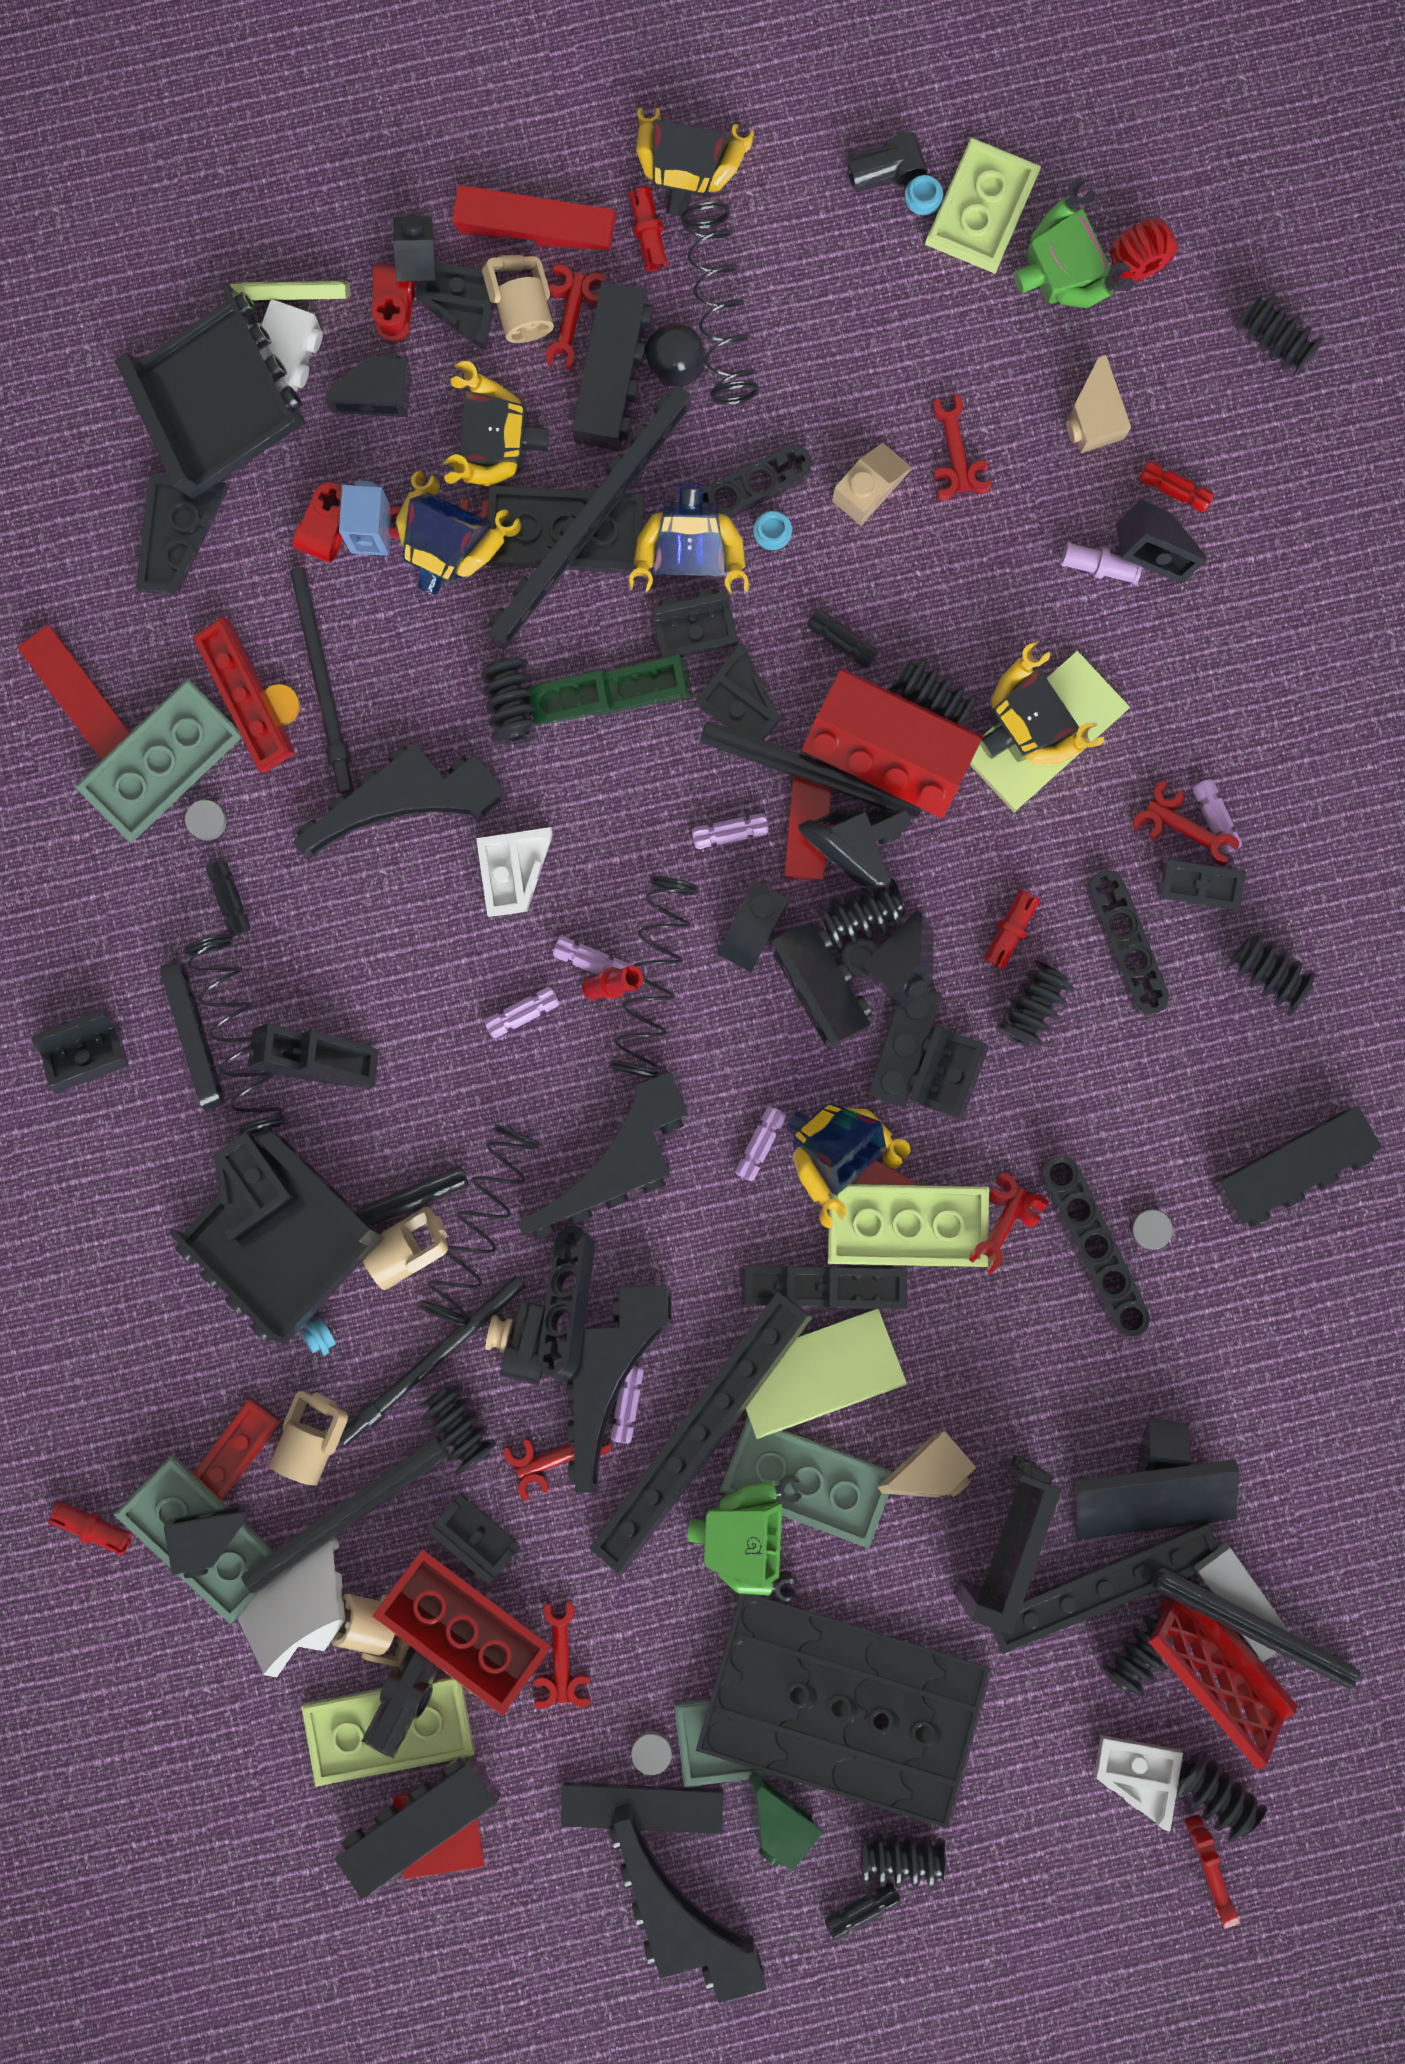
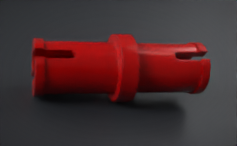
M650 187L636 188L637 195H635L633 190L628 193L635 221L633 233L634 237L639 239L644 269L646 271H657L661 269L660 263L663 268L669 264L661 236L664 227L662 221L657 218L652 189Z
M1021 889L1018 890V894L1004 920L999 919L996 925L999 930L982 958L1002 970H1005L1007 967L1006 964L1019 940L1025 939L1027 932L1024 930L1038 904L1041 902L1036 896L1031 897L1032 894Z
M633 965L622 969L611 967L602 970L599 975L585 978L581 989L585 998L591 1001L603 997L615 999L621 997L627 991L639 989L643 984V974L638 967Z
M63 1500L56 1504L50 1515V1525H55L79 1536V1540L87 1545L91 1542L117 1553L118 1556L125 1554L132 1541L133 1532L126 1531L104 1521L103 1516L97 1512L89 1514L67 1504Z

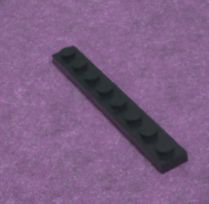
M677 386L671 395L665 393L660 398L653 411L656 415L648 425L642 423L636 429L630 440L632 446L624 456L618 454L613 459L606 473L609 476L601 486L596 484L589 490L583 501L585 507L577 517L571 515L566 520L559 532L562 536L553 548L547 546L536 561L538 568L530 578L525 576L519 581L512 593V596L515 598L506 609L501 607L493 615L488 624L491 628L488 633L495 645L504 651L690 410L691 394Z
M777 1292L590 1546L589 1549L617 1574L625 1573L812 1319L811 1315L783 1293Z

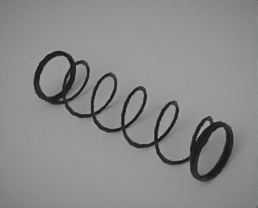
M705 201L688 207L681 215L682 225L685 230L693 235L702 237L688 251L690 264L707 272L695 284L693 294L704 304L715 306L705 313L699 321V329L707 337L721 341L709 350L705 356L704 363L713 372L727 376L714 386L710 392V399L720 405L738 404L757 396L759 393L758 384L750 380L724 382L736 376L752 375L756 370L747 369L736 373L723 372L712 368L708 358L711 352L727 342L747 340L750 338V335L740 334L730 338L716 337L704 331L703 321L710 313L721 307H735L742 305L745 301L743 299H734L721 304L712 303L699 297L697 286L703 279L713 273L732 272L737 270L739 266L737 264H728L710 269L698 266L691 258L694 247L707 238L728 237L734 231L722 229L709 234H700L688 228L701 229L713 227L723 223L730 216V208L727 204L720 201ZM717 208L726 211L723 215L707 221H690L686 219L688 215L703 209ZM734 388L754 389L751 392L735 397L716 396L723 391Z
M651 876L650 885L659 889L646 894V900L655 909L685 924L649 925L638 930V935L648 945L678 960L642 961L635 963L633 966L678 964L683 962L680 956L650 942L642 936V931L655 928H685L691 926L689 921L657 906L649 898L651 894L661 892L696 895L699 888L697 885L687 881L664 876ZM643 978V982L670 996L631 998L624 1001L622 1007L630 1015L663 1032L620 1035L614 1039V1042L624 1052L655 1068L611 1060L609 1067L629 1074L655 1078L658 1077L657 1074L660 1069L656 1063L628 1050L618 1043V1040L623 1038L664 1036L668 1033L665 1028L641 1017L626 1007L627 1003L634 1001L671 1000L675 998L671 991Z
M220 934L186 945L184 950L186 951L185 954L192 956L188 962L192 969L203 972L234 971L206 987L200 993L198 1000L204 1005L213 1007L245 1006L217 1022L210 1029L209 1036L214 1040L223 1042L251 1041V1037H215L213 1031L225 1021L253 1006L252 1002L210 1003L202 999L208 990L240 973L243 968H199L192 964V960L197 955L211 953L232 945L235 941L233 939L234 936L231 934ZM250 1045L227 1058L221 1064L219 1071L224 1075L232 1077H268L237 1094L231 1100L229 1106L233 1110L240 1112H279L270 1117L238 1127L236 1130L238 1135L243 1134L245 1131H250L252 1134L262 1132L266 1127L272 1129L287 1122L286 1116L282 1114L285 1109L280 1107L238 1108L233 1105L242 1095L267 1082L274 1075L268 1072L228 1073L223 1070V1067L228 1062L248 1051Z
M494 1124L493 1131L526 1144L521 1145L499 1141L486 1143L487 1149L514 1170L522 1180H508L487 1176L472 1177V1183L503 1207L508 1214L495 1215L474 1211L457 1212L458 1218L486 1239L493 1246V1249L483 1250L448 1245V1249L475 1253H493L497 1250L495 1243L460 1214L499 1219L510 1217L511 1212L509 1208L475 1180L509 1184L524 1183L526 1181L524 1175L515 1166L496 1153L490 1145L538 1149V1145H541L539 1141L499 1124ZM447 1251L445 1254L470 1272L479 1283L473 1285L430 1280L428 1281V1286L455 1306L464 1316L426 1300L419 1301L418 1307L431 1315L462 1326L465 1325L464 1321L468 1319L466 1312L432 1284L476 1288L482 1285V1281L471 1268Z

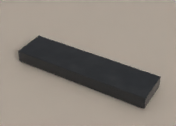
M564 1782L561 1826L609 1829V1825L614 1824L615 1809L631 1805L640 1830L722 1834L724 1789Z

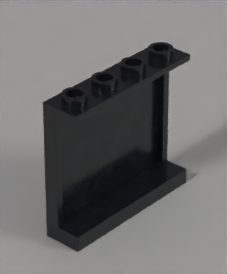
M227 283L221 286L228 299L151 354L139 361L126 352L114 360L172 485L193 499L306 423L299 410L303 406L302 401L296 391L287 385L284 376L287 375L286 368L275 354H272L268 346L272 343V340L265 328L260 323H257L253 315L257 312L254 303L245 292L239 294Z
M266 1127L256 1139L264 1146L262 1148L290 1188L294 1197L234 1241H229L225 1235V1229L228 1227L224 1204L221 1205L220 1194L184 1233L173 1228L168 1233L179 1243L175 1247L176 1251L190 1263L196 1261L203 1268L200 1272L201 1277L213 1288L218 1289L221 1287L228 1294L225 1302L241 1316L246 1313L251 1318L253 1323L250 1327L261 1339L266 1342L273 1339L286 1345L384 1237L283 1136Z
M1013 1455L1011 1461L1001 1458L999 1462L1019 1480L983 1587L959 1579L954 1592L971 1621L1009 1635L1013 1634L1062 1491L1061 1488L1052 1482L1054 1476L1048 1474L1047 1471L1043 1470L1041 1466L1036 1465L1035 1462L1017 1455Z

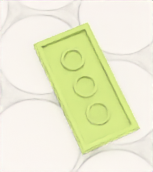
M1078 651L1047 677V680L1079 727L1086 723H1098L1096 727H1092L1088 731L1090 741H1094L1130 708ZM992 727L989 731H987V732L983 735V737H984L985 735H987L988 733H990L991 731L995 730V728ZM979 744L970 766L1015 813L1079 754L1060 764L1033 765L1027 759L1017 762L1009 749L990 759Z
M833 1184L836 1192L831 1190L829 1196L831 1199H837L844 1203L846 1215L841 1220L834 1210H828V1215L834 1223L831 1228H828V1264L988 1267V1257L986 1255L980 1254L973 1263L969 1261V1255L977 1244L988 1239L989 1187Z
M879 1309L803 1335L795 1340L746 1407L756 1439L906 1385L905 1377Z
M449 1675L434 1678L432 1682L433 1691L428 1705L418 1719L414 1718L394 1759L361 1742L381 1703L380 1693L382 1688L304 1703L301 1707L315 1787L450 1761L459 1756L466 1758L475 1754L463 1686Z

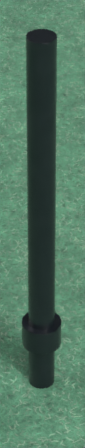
M296 567L290 570L328 743V747L325 748L328 765H333L338 793L347 794L354 791L348 762L351 761L348 744L343 743L306 570L304 567Z
M515 1275L471 1314L467 1321H464L465 1325H459L375 1401L370 1399L358 1410L360 1414L345 1426L340 1438L341 1442L348 1446L369 1426L374 1428L386 1417L384 1413L526 1288L522 1280Z

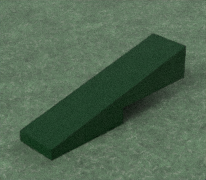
M679 654L608 672L596 670L528 687V689H532L534 692L530 696V703L536 705V710L532 711L533 719L539 721L537 726L693 698L687 661Z

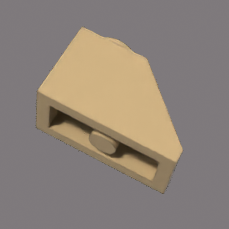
M1106 355L1098 358L1071 411L1069 420L1066 421L1069 438L1072 443L1077 442L1081 453L1124 440L1131 428Z
M881 443L860 458L836 485L832 502L862 526L910 472L912 467L884 443Z
M943 1431L933 1434L877 1488L882 1494L940 1497L951 1494L954 1497L969 1485L971 1481L967 1476L976 1467L950 1436Z

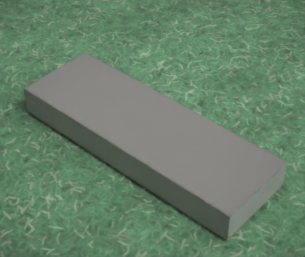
M1226 1543L1194 1566L1213 1594L1289 1632L1235 1553ZM1242 1635L1262 1663L1277 1653Z

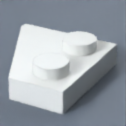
M551 827L476 838L488 917L528 911L553 836Z
M1101 1735L1094 1776L1109 1789L1118 1793L1134 1808L1140 1810L1156 1822L1163 1830H1171L1183 1757L1182 1751L1180 1749Z

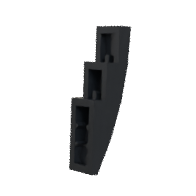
M742 1265V1305L767 1306L775 1294L781 1292L799 1307L907 1309V1269Z

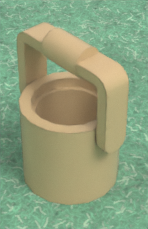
M500 255L498 258H490L482 267V273L489 299L492 303L497 304L507 341L525 343L537 340L550 333L554 328L547 303L550 291L540 259L534 256L523 257L522 255ZM523 269H531L533 277L517 278L501 286H498L494 270L522 271Z
M430 1207L420 1209L380 1233L384 1238L363 1260V1263L377 1285L383 1290L389 1289L447 1252L448 1245L445 1240L447 1233L442 1219L436 1216ZM427 1224L431 1238L435 1243L421 1250L411 1232Z
M303 1391L298 1392L283 1423V1433L270 1462V1469L294 1481L307 1485H318L327 1460L336 1450L348 1420L347 1412L338 1408L335 1401L318 1392L314 1394ZM307 1403H309L310 1407L321 1413L334 1417L328 1433L299 1422Z
M347 1593L342 1595L345 1622L331 1640L332 1645L362 1652L361 1658L367 1661L399 1667L410 1645L399 1638L395 1656L384 1654L390 1647L395 1634L372 1617L387 1595H382L380 1601Z

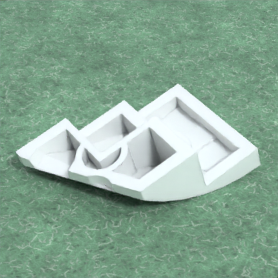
M333 1538L260 1590L238 1617V1621L263 1675L277 1677L297 1647L324 1651L345 1622L344 1602L341 1597L343 1587L342 1574L335 1571L333 1552L339 1548L337 1538Z

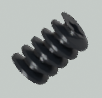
M1274 294L1263 300V295H1261L1240 318L1235 328L1240 331L1250 325L1246 338L1251 341L1262 336L1257 348L1263 351L1273 346L1269 359L1275 361L1284 356L1280 368L1285 372L1295 366L1293 378L1317 352L1324 338L1320 335L1309 341L1308 337L1312 330L1310 325L1298 331L1296 328L1301 318L1299 315L1287 321L1285 316L1289 306L1285 305L1275 311L1273 307L1278 297Z
M923 657L916 663L912 662L911 659L898 675L889 691L896 693L904 689L901 697L909 701L916 698L915 704L924 708L928 707V710L962 725L975 707L978 696L974 694L964 701L962 699L965 690L963 685L951 691L952 677L950 675L939 682L937 680L940 671L938 666L926 672L924 671L928 660L926 657Z
M512 658L498 660L488 664L486 669L480 674L481 680L488 684L484 687L483 693L485 697L491 699L487 702L486 709L494 714L489 718L488 722L490 727L497 729L491 735L492 741L497 744H517L538 738V735L530 734L529 729L539 725V721L528 719L526 716L536 710V705L524 703V699L532 696L534 692L532 689L521 688V684L529 681L531 676L530 674L519 673L518 669L528 665L527 659Z
M893 878L890 879L891 884L888 885V891L884 887H874L873 896L866 888H861L859 890V901L851 893H847L844 896V906L836 898L830 899L829 911L821 903H818L827 934L839 949L843 948V935L847 934L853 943H857L858 930L862 929L868 938H872L873 925L875 924L883 933L887 932V920L891 919L898 928L902 925V915H905V907L900 890Z
M1257 932L1242 943L1228 961L1225 969L1235 963L1239 964L1236 977L1239 979L1245 974L1251 973L1252 976L1248 986L1253 988L1260 982H1263L1265 985L1261 996L1266 997L1275 991L1277 996L1274 1006L1278 1007L1288 1001L1290 1005L1286 1015L1291 1016L1312 990L1315 972L1308 970L1300 975L1303 966L1302 962L1297 960L1287 966L1290 957L1289 953L1282 951L1274 956L1277 944L1272 941L1261 947L1264 934Z
M1034 960V963L1040 971L1029 970L1026 974L1032 984L1022 983L1018 988L1025 998L1013 997L1010 1002L1016 1011L1006 1010L1002 1015L1009 1025L997 1024L995 1027L998 1032L1008 1039L1027 1048L1030 1044L1043 1046L1044 1042L1036 1033L1038 1031L1051 1032L1052 1029L1044 1021L1045 1018L1058 1019L1060 1017L1053 1009V1004L1066 1006L1068 1002L1060 994L1061 991L1074 992L1076 989L1065 975L1038 960Z
M462 1384L447 1386L416 1405V1407L424 1405L430 1407L422 1417L424 1421L437 1419L438 1422L430 1431L432 1435L445 1433L446 1436L438 1446L440 1448L453 1446L454 1450L447 1457V1461L461 1460L462 1464L455 1471L456 1475L490 1455L489 1452L496 1444L495 1439L481 1440L488 1430L486 1425L473 1426L480 1416L479 1412L465 1413L472 1400L470 1398L457 1399V1396L464 1388Z
M1155 1612L1158 1617L1157 1619L1146 1615L1142 1617L1147 1628L1146 1632L1135 1627L1131 1629L1137 1641L1135 1644L1122 1639L1121 1645L1126 1653L1124 1656L1114 1651L1110 1653L1115 1664L1114 1668L1103 1663L1099 1665L1101 1671L1131 1699V1692L1140 1696L1146 1694L1141 1680L1151 1684L1157 1682L1151 1670L1152 1668L1162 1672L1167 1670L1162 1657L1149 1643L1161 1618L1157 1612ZM1166 1637L1165 1639H1166V1640L1170 1643V1645L1172 1646V1645H1173L1172 1638Z
M1200 1751L1192 1756L1182 1768L1179 1775L1181 1785L1177 1791V1796L1183 1798L1191 1792L1193 1797L1189 1807L1196 1809L1201 1804H1204L1205 1808L1202 1813L1204 1820H1208L1216 1814L1218 1818L1214 1824V1829L1221 1831L1229 1826L1230 1830L1226 1840L1232 1843L1239 1837H1245L1260 1824L1267 1812V1806L1258 1805L1257 1797L1250 1793L1245 1794V1787L1238 1782L1233 1783L1230 1773L1225 1771L1220 1773V1765L1213 1760L1208 1762L1207 1753Z
M863 1832L861 1876L864 1886H869L873 1874L878 1876L880 1886L884 1888L889 1876L894 1877L898 1889H901L905 1877H910L913 1890L918 1889L922 1878H926L929 1891H934L938 1879L944 1881L946 1864L944 1837H939L934 1849H932L928 1836L921 1837L916 1848L912 1835H906L902 1846H900L896 1834H890L886 1845H884L880 1833L875 1832L868 1844Z

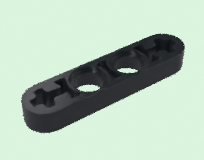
M792 445L785 447L700 489L699 504L695 505H704L702 500L707 498L708 505L717 507L718 517L719 514H724L732 518L804 482L811 470L812 460L810 454L801 446ZM792 457L795 462L803 461L800 472L795 473L792 468L781 473L782 482L778 483L777 475L772 465H776L778 472L787 467L788 458ZM756 473L766 474L771 481L769 488L761 492L753 490L749 485V479L752 475ZM721 490H730L735 494L737 500L732 507L725 509L715 503V495ZM681 499L676 505H688V504H683V503H682V499Z
M1100 871L1088 882V898L1133 1008L1142 1015L1157 1014L1168 1004V989L1123 879L1114 871ZM1100 879H1104L1107 884L1113 883L1115 885V889L1110 893L1113 903L1115 904L1122 900L1124 906L1115 907L1108 913H1104L1102 907H1107L1110 903L1105 894L1098 895L1096 892V888L1101 885ZM1122 914L1130 920L1131 928L1127 935H1116L1111 930L1110 920L1114 915ZM1131 950L1139 951L1145 957V967L1139 972H1133L1125 965V955ZM1151 972L1153 979L1145 981L1150 992L1157 991L1159 994V998L1154 1001L1155 1008H1152L1149 1003L1142 1004L1140 1001V997L1145 994L1142 982L1135 987L1132 983L1133 979H1139Z
M181 959L161 965L162 980L199 1103L204 1111L223 1106L225 1099L185 965Z
M569 1226L563 1229L558 1234L554 1244L538 1353L540 1371L558 1381H564L573 1376L579 1364L595 1252L593 1237L577 1226ZM575 1274L576 1284L574 1288L564 1293L563 1283L565 1279ZM569 1312L571 1315L570 1324L565 1330L558 1332V1319L564 1313ZM561 1355H563V1360L557 1362L554 1366V1361L560 1359Z

